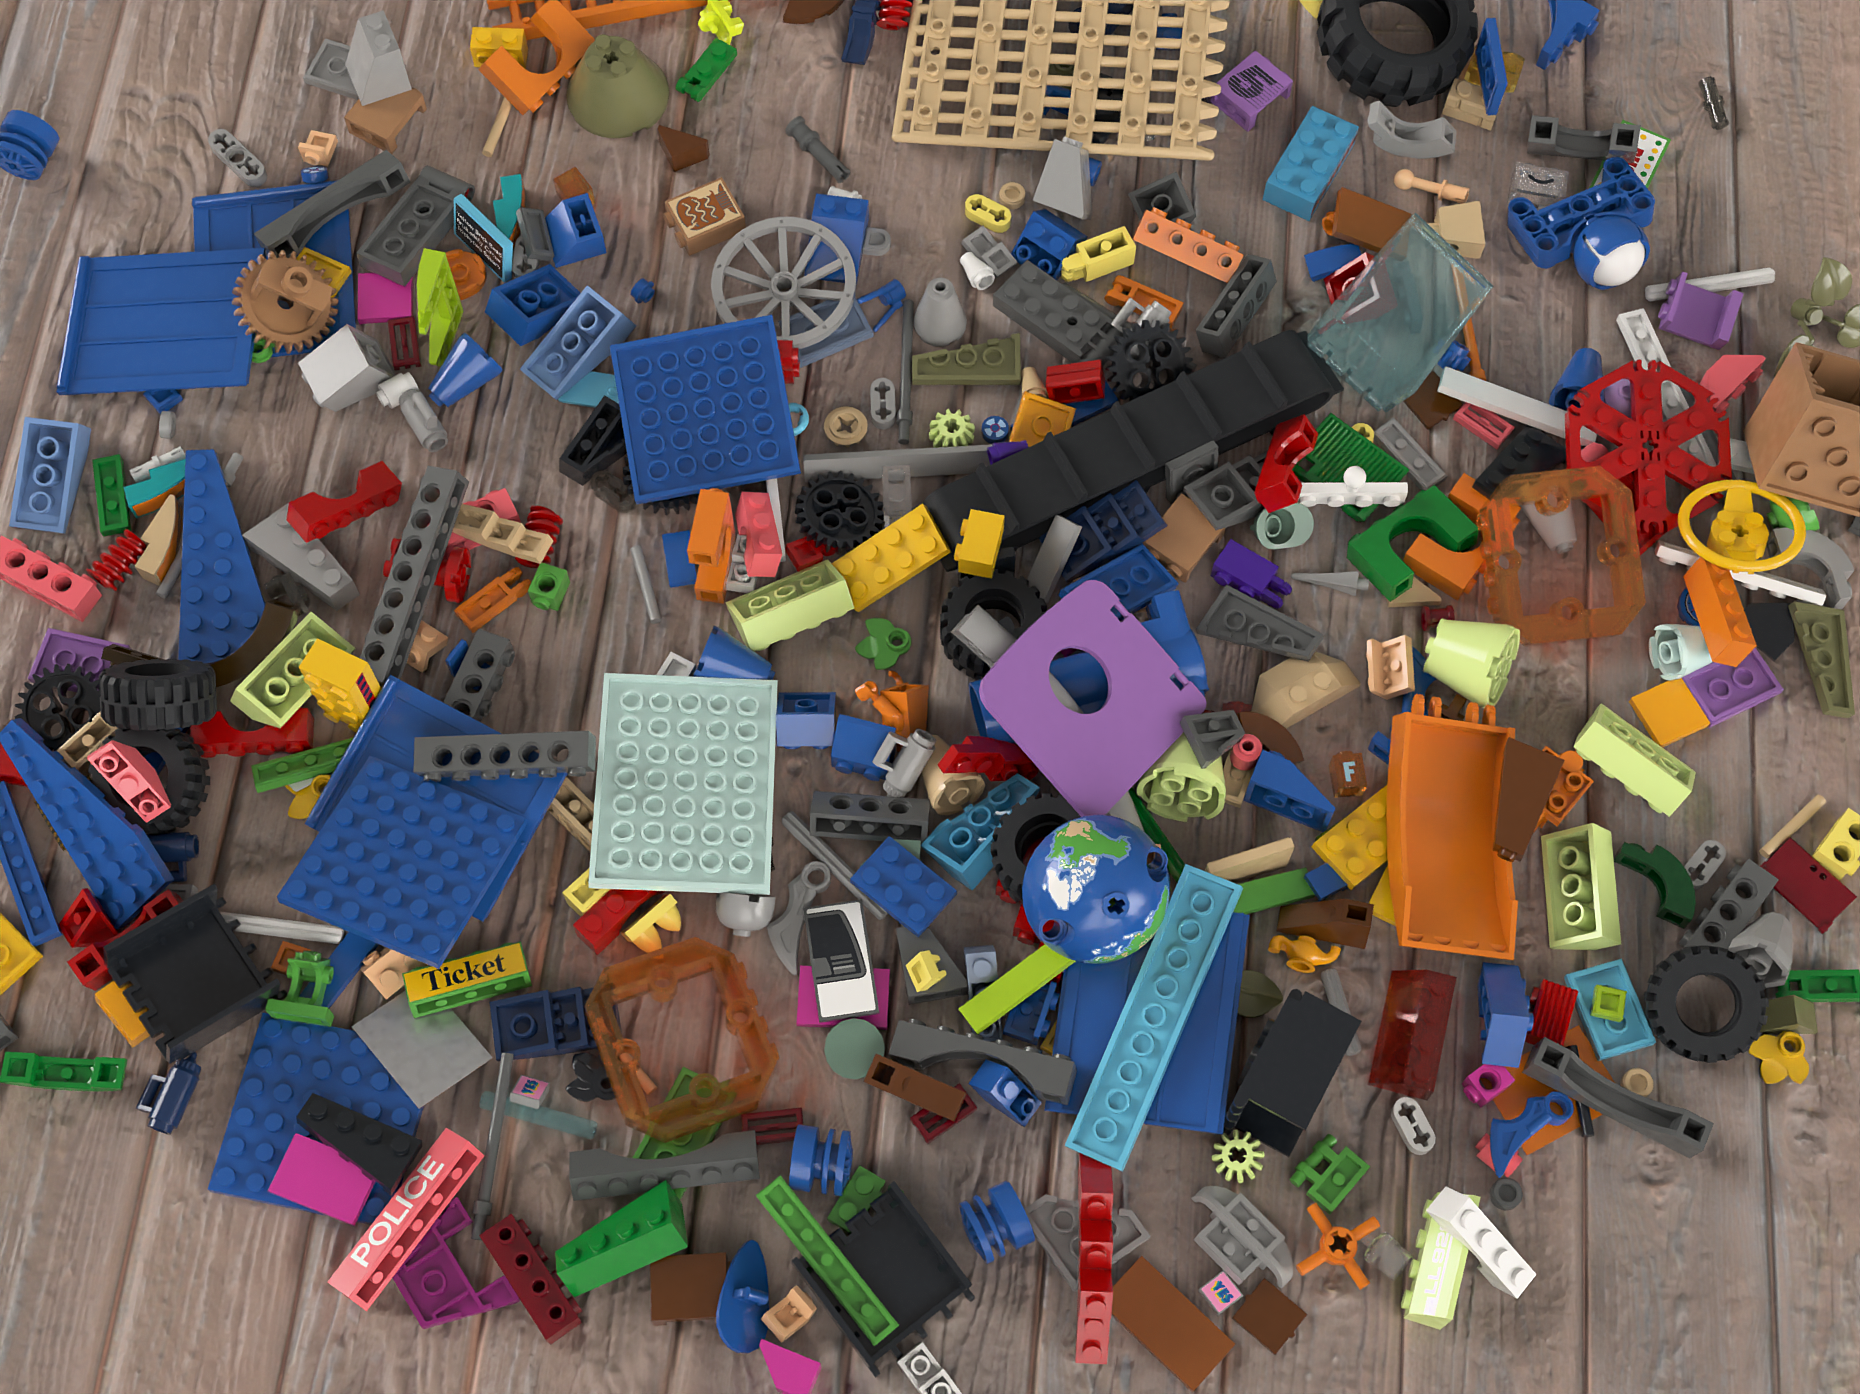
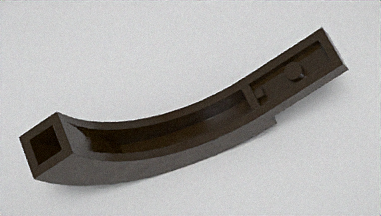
M276 599L266 602L262 617L250 638L228 657L207 663L215 671L216 687L229 684L250 674L293 630L302 607ZM116 644L104 647L101 659L110 661L111 666L138 660H165Z

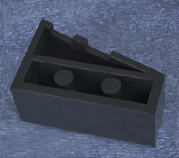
M604 395L559 458L560 473L583 486L627 454L620 406L617 402Z

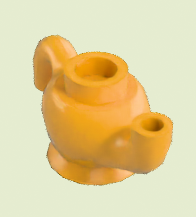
M1276 935L1270 940L1268 951L1277 954L1282 950L1286 952L1289 959L1286 962L1289 968L1297 972L1313 973L1315 971L1314 966L1329 964L1335 961L1340 955L1341 948L1331 946L1330 951L1324 953L1316 945V940L1312 937L1299 936L1298 940L1292 941L1285 936Z

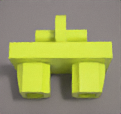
M708 0L707 6L700 12L701 18L698 21V26L701 31H711L713 34H716L719 40L730 45L732 37L742 33L744 23L740 17L730 18L732 5L728 0Z

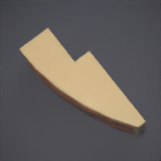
M172 494L168 496L140 538L147 548L135 565L143 579L158 586L161 585L177 556L182 536V507Z

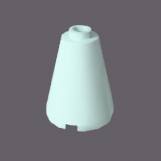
M1662 624L1654 628L1657 631L1655 636L1649 639V655L1654 669L1659 668L1663 675H1660L1663 679L1668 681L1677 680L1712 663L1700 626Z

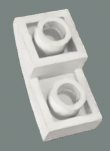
M737 534L732 551V563L726 582V590L749 593L755 590L758 577H749L747 575L743 556L746 549V535Z
M920 1341L896 1361L920 1394H962L923 1342Z

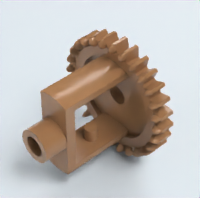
M284 250L280 251L278 258L273 251H269L268 260L260 254L257 258L258 264L254 260H250L248 263L250 270L243 267L240 272L243 277H237L235 281L240 287H234L232 293L239 297L233 298L232 305L240 306V308L234 311V316H243L238 325L249 326L245 332L246 336L254 332L256 333L254 343L264 339L265 349L271 343L274 344L275 352L277 353L282 345L285 347L287 354L291 353L293 345L298 353L302 352L303 343L308 349H311L314 346L313 340L320 343L323 340L321 334L327 336L330 332L327 326L332 327L335 323V320L330 316H336L338 313L337 309L331 307L338 304L337 298H331L336 293V288L329 286L332 281L331 278H321L326 271L324 268L319 271L314 270L317 264L316 261L309 265L306 264V255H303L298 261L295 251L291 253L289 258L286 257ZM277 301L287 302L290 309L281 308Z

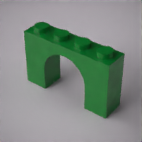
M1435 485L1426 491L1418 492L1413 500L1405 505L1397 506L1390 515L1384 519L1376 520L1369 529L1363 533L1355 534L1348 542L1346 558L1390 602L1412 588L1414 572L1395 554L1390 546V542L1395 537L1405 532H1423L1435 538L1444 548L1460 553L1467 551L1477 544L1479 528Z

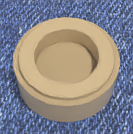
M1015 182L1004 184L999 191L1001 205L1008 209L1020 208L1025 202V189L1023 186Z
M1633 1068L1622 1076L1620 1086L1647 1097L1653 1090V1079L1647 1071Z

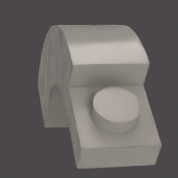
M1380 100L1370 104V112L1367 119L1368 126L1374 131L1373 143L1381 149L1397 156L1417 159L1436 158L1455 152L1457 131L1444 117L1424 123H1410L1395 117Z
M1789 528L1773 529L1768 536L1766 544L1770 558L1781 554L1790 546L1794 537V530ZM1806 530V538L1802 549L1786 564H1798L1814 571L1823 583L1830 608L1843 609L1852 597V587L1847 579L1854 572L1853 565L1845 552L1834 541L1813 530Z

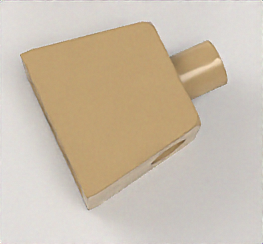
M1480 201L1440 207L1437 210L1434 223L1421 224V239H1436V247L1439 254L1480 258L1485 246Z

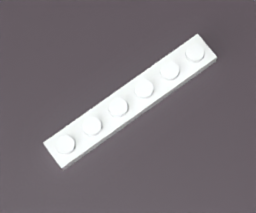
M1660 540L1657 541L1654 549L1656 556L1659 557V561L1669 565H1675L1676 562L1687 565L1686 569L1688 570L1700 558L1693 550ZM1730 570L1732 578L1741 581L1742 586L1752 590H1758L1759 587L1770 590V595L1785 599L1787 595L1797 598L1796 602L1823 606L1827 596L1823 589L1763 571L1754 572L1752 575L1748 574V572L1733 573Z

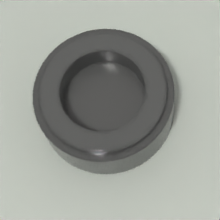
M1501 1178L1491 1186L1489 1195L1494 1206L1508 1211L1519 1205L1523 1197V1191L1519 1183L1514 1179Z

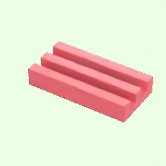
M1467 402L1462 405L1453 417V420L1496 450L1499 449L1515 428L1494 412ZM1470 407L1472 410H1474L1483 417H1479L1478 415L1470 411L1468 408ZM1490 422L1493 423L1495 426H1497L1498 428H1500V429L1503 430L1504 432L1502 433L1501 431H1499L1498 429H1496L1495 427H1493V426H1492L1491 424H1489V423H1490Z

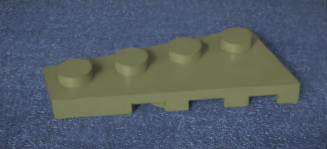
M1020 333L1012 334L1011 338L998 340V338L989 339L987 343L972 346L970 343L961 345V348L948 351L947 349L912 356V385H1020L1021 383Z
M1794 601L1788 607L1822 713L1850 718L1855 715L1844 610Z

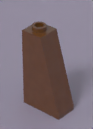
M1508 737L1503 750L1493 851L1498 852L1497 855L1506 861L1514 862L1517 860L1521 862L1565 760Z

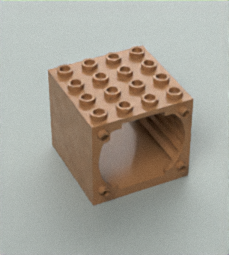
M1795 342L1743 430L1758 489L1860 517V360Z

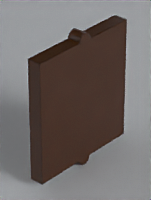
M1434 371L1420 380L1415 379L1412 385L1398 394L1427 430L1442 420L1447 421L1449 416L1458 411L1463 405L1459 399L1437 391L1440 377Z
M1264 1278L1251 1295L1247 1294L1245 1296V1302L1232 1319L1271 1353L1276 1355L1288 1338L1292 1339L1295 1336L1294 1331L1308 1314Z

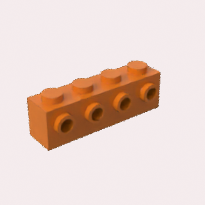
M1155 207L1151 211L1145 209L1132 237L1133 240L1226 283L1230 281L1243 258V254L1238 252L1239 246L1229 241H1225L1224 245L1214 241L1216 235L1203 229L1198 234L1190 230L1192 224L1177 218L1176 222H1172L1166 219L1168 213Z
M1700 557L1683 576L1712 662L1737 667L1757 646L1730 570L1714 565Z

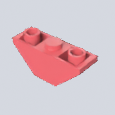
M1723 355L1706 371L1699 385L1714 393V395L1706 399L1707 402L1713 398L1719 399L1713 405V410L1716 413L1726 410L1730 405L1728 401L1732 397L1735 400L1738 399L1746 390L1745 384L1748 381L1754 383L1764 371L1761 369L1766 359L1763 355Z
M111 740L87 756L89 762L146 823L171 807V803L156 770L136 748Z

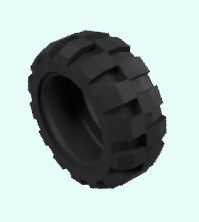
M1323 0L1317 17L1319 25L1317 37L1322 56L1329 55L1327 67L1337 81L1341 79L1347 81L1351 85L1349 91L1363 100L1367 96L1379 99L1384 106L1391 107L1400 106L1404 100L1407 101L1409 106L1432 100L1435 95L1444 93L1452 86L1454 79H1458L1474 52V43L1478 38V17L1476 12H1472L1475 8L1474 0ZM1381 1L1393 2L1409 8L1428 26L1433 37L1434 49L1420 54H1405L1383 46L1367 31L1361 19L1359 8L1369 3Z

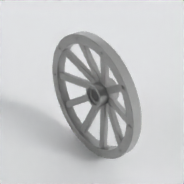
M798 217L769 218L742 229L721 250L714 264L711 278L714 304L724 324L739 321L729 308L771 300L755 318L771 315L780 306L782 336H777V340H793L794 347L799 349L820 342L843 323L854 303L857 287L852 257L840 238L823 225ZM786 231L813 236L790 273L788 269ZM778 232L779 273L769 264L752 242L753 240L763 235ZM821 241L829 246L839 258L799 279ZM745 246L771 281L729 267V264L734 256ZM841 268L844 269L845 287L843 292L804 288ZM726 275L766 289V291L724 299V277ZM783 288H790V290L786 292L780 291ZM800 298L840 302L833 313L823 321ZM795 306L816 327L804 333L790 336V307Z

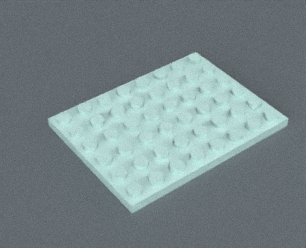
M604 673L589 888L770 895L778 680Z

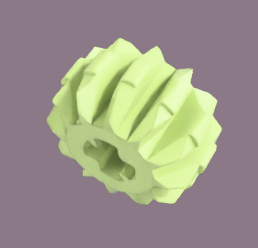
M949 408L946 410V415L938 412L936 420H931L929 439L933 441V447H956L972 444L974 442L973 433L975 432V426L973 423H970L971 418L969 415L961 417L962 412L960 409L955 414L951 413Z
M1233 1130L1234 1140L1231 1141L1224 1133L1221 1137L1226 1145L1214 1143L1213 1146L1214 1149L1222 1152V1154L1212 1155L1213 1162H1223L1217 1166L1216 1172L1219 1174L1228 1169L1225 1176L1228 1182L1232 1180L1234 1173H1236L1238 1183H1243L1242 1173L1245 1172L1253 1180L1255 1175L1251 1167L1257 1170H1262L1263 1165L1254 1159L1265 1157L1263 1151H1254L1261 1145L1260 1141L1257 1139L1248 1144L1251 1139L1250 1132H1246L1241 1140L1239 1139L1238 1130ZM1234 1150H1237L1239 1153L1243 1151L1247 1153V1155H1243L1245 1160L1243 1163L1240 1164L1237 1160L1230 1161V1158H1233L1232 1152Z

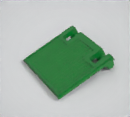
M1332 413L1315 429L1318 437L1314 450L1303 457L1314 465L1308 472L1299 466V462L1292 469L1297 478L1304 483H1345L1344 473L1352 466H1359L1365 471V483L1400 482L1409 472L1407 467ZM1344 504L1340 508L1352 519L1361 523L1365 522L1380 504L1363 507L1361 511L1352 504Z

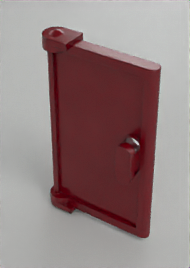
M1792 838L1788 839L1767 861L1760 865V867L1779 879L1773 888L1815 925L1821 934L1827 932L1833 921L1857 898L1853 892Z

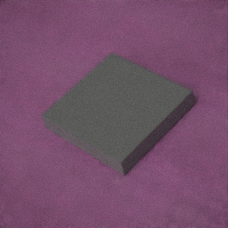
M1214 440L1165 463L1166 498L1170 504L1174 503L1181 493L1188 496L1183 490L1186 485L1218 468L1219 447Z

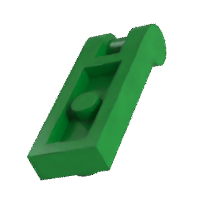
M715 38L686 75L679 78L675 87L676 91L682 94L687 93L691 99L700 102L735 59L737 49Z
M1859 969L1790 970L1785 985L1777 986L1778 992L1775 994L1776 998L1796 995L1810 1002H1860ZM1790 982H1797L1798 991H1791Z

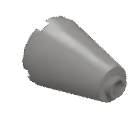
M935 278L929 282L913 318L915 332H917L924 343L932 346H948L950 342L956 339L958 341L962 338L966 330V314L953 284L945 278Z
M1561 472L1538 478V483L1530 487L1527 483L1518 488L1513 493L1515 501L1550 551L1557 550V553L1560 554L1573 549V543L1577 541L1569 480L1566 474L1564 475Z

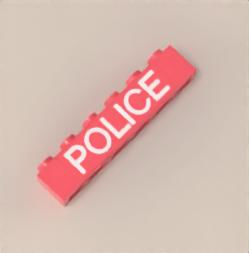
M445 1128L328 1280V1283L367 1311L485 1155L468 1140Z

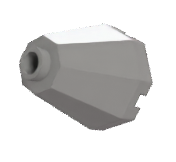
M1770 912L1762 914L1732 940L1728 951L1739 954L1748 964L1752 965L1757 970L1756 974L1760 980H1763L1766 988L1785 985L1792 965V924L1780 913Z

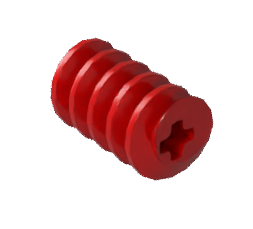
M882 0L880 3L882 9L878 12L880 19L876 22L877 26L891 31L908 27L909 23L904 21L903 18H910L911 13L906 11L905 8H912L913 4L907 0Z
M533 505L530 507V513L527 516V523L524 527L528 530L548 534L553 539L551 545H555L557 538L553 535L560 533V529L557 526L563 524V519L546 507ZM552 546L547 551L542 563H551V558L547 555L554 553ZM515 557V560L525 567H539V563Z
M128 529L124 530L126 538L121 536L116 538L118 546L113 544L108 546L110 554L105 552L100 554L103 563L99 561L92 562L95 571L86 569L87 573L103 587L113 591L118 590L114 581L117 580L124 583L125 580L122 573L125 572L132 575L133 572L130 565H136L138 562L137 557L142 556L147 548L143 541Z

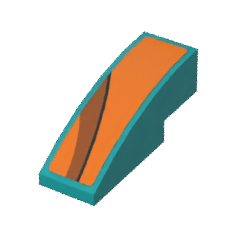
M521 174L500 177L503 199L493 201L496 226L513 243V250L515 242L521 234L516 211L520 207H526L525 188Z
M185 459L149 469L151 479L124 487L128 506L136 518L160 510L170 494L174 495L177 500L184 496Z

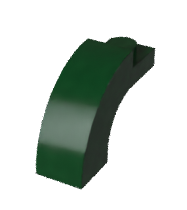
M1624 842L1617 851L1614 862L1647 877L1654 884L1659 894L1660 905L1656 917L1684 929L1693 919L1696 904L1694 886L1685 867L1673 854L1657 844L1649 853L1638 844Z

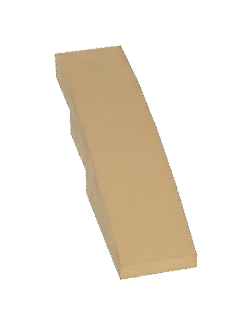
M466 504L461 505L452 531L457 535L491 549L541 564L553 543V539L548 534L528 530L520 522L499 518L494 511Z

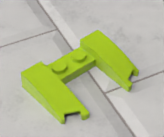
M424 248L417 277L419 334L426 335L431 323L429 363L441 367L450 352L464 310L445 252Z

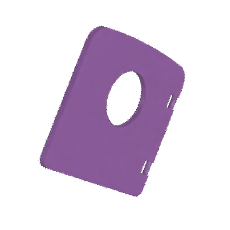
M1097 580L1083 582L1036 620L997 660L981 680L979 688L980 698L985 708L1081 817L1105 815L1184 732L1180 725L1183 716L1201 714L1207 704L1203 694L1182 674L1177 664L1132 613H1129L1121 604L1117 595L1106 584ZM1113 606L1124 617V619L1121 622L1111 612L1110 609ZM1067 648L1080 649L1092 655L1100 663L1108 680V696L1099 711L1091 714L1077 713L1065 707L1057 699L1049 681L1050 663L1057 652ZM1173 674L1184 686L1181 690L1170 679Z

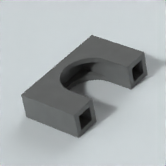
M1532 115L1527 149L1529 154L1603 161L1611 157H1620L1627 163L1634 162L1641 125L1613 123L1610 130L1586 131L1561 126L1558 124L1559 118Z

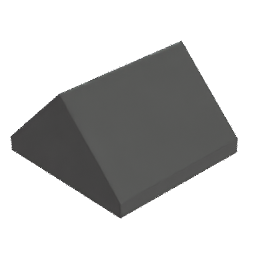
M1177 171L1128 193L1139 220H1141L1145 209L1151 211L1153 207L1168 213L1166 219L1172 222H1176L1177 218L1187 223H1191L1196 218V213Z

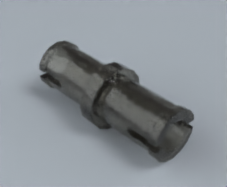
M1715 77L1703 78L1698 84L1704 98V110L1709 113L1712 128L1716 130L1723 129L1729 125V120L1723 107L1725 103L1724 98L1719 95Z

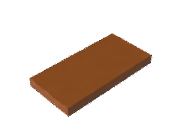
M1143 1256L1113 1286L1112 1316L1192 1393L1236 1345Z

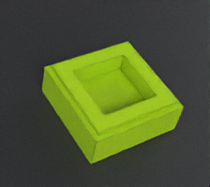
M1597 984L1593 991L1590 1016L1621 1022L1624 1015L1627 991Z

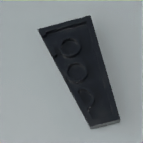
M1526 425L1475 480L1472 488L1495 503L1515 492L1523 484L1535 481L1539 475L1555 470L1556 466L1561 463L1565 464L1566 448L1539 429Z
M314 1093L311 1094L296 1116L297 1123L326 1146L330 1145L338 1151L341 1158L356 1165L362 1170L363 1175L371 1181L374 1179L389 1195L393 1194L422 1148V1140Z

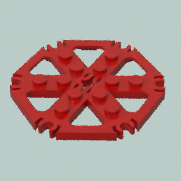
M1641 359L1635 361L1634 364V360L1581 388L1574 395L1573 399L1580 403V408L1571 404L1567 408V413H1565L1567 477L1572 473L1578 472L1569 482L1572 484L1580 481L1583 484V489L1577 493V496L1590 493V496L1581 501L1634 533L1646 534L1649 532V524H1652L1655 528V535L1665 534L1678 526V513H1671L1666 506L1665 475L1691 491L1715 481L1732 480L1729 417L1719 422L1718 420L1725 416L1727 412L1724 410L1716 413L1713 410V405L1719 401L1718 398L1706 401L1714 393L1663 362L1659 361L1656 363L1655 360H1651L1647 366L1648 370H1645L1642 367ZM1621 379L1629 380L1631 418L1604 403L1600 398L1601 391ZM1663 381H1671L1694 396L1695 402L1692 407L1663 422L1661 384ZM1585 426L1615 444L1618 448L1593 462L1584 461L1581 457V427ZM1706 430H1712L1718 437L1719 462L1716 466H1709L1678 446ZM1647 441L1650 446H1654V449L1649 453L1647 448L1642 446ZM1634 471L1635 512H1629L1608 500L1604 495V489L1606 486ZM1717 492L1702 498L1692 508L1689 519L1718 504L1724 495Z

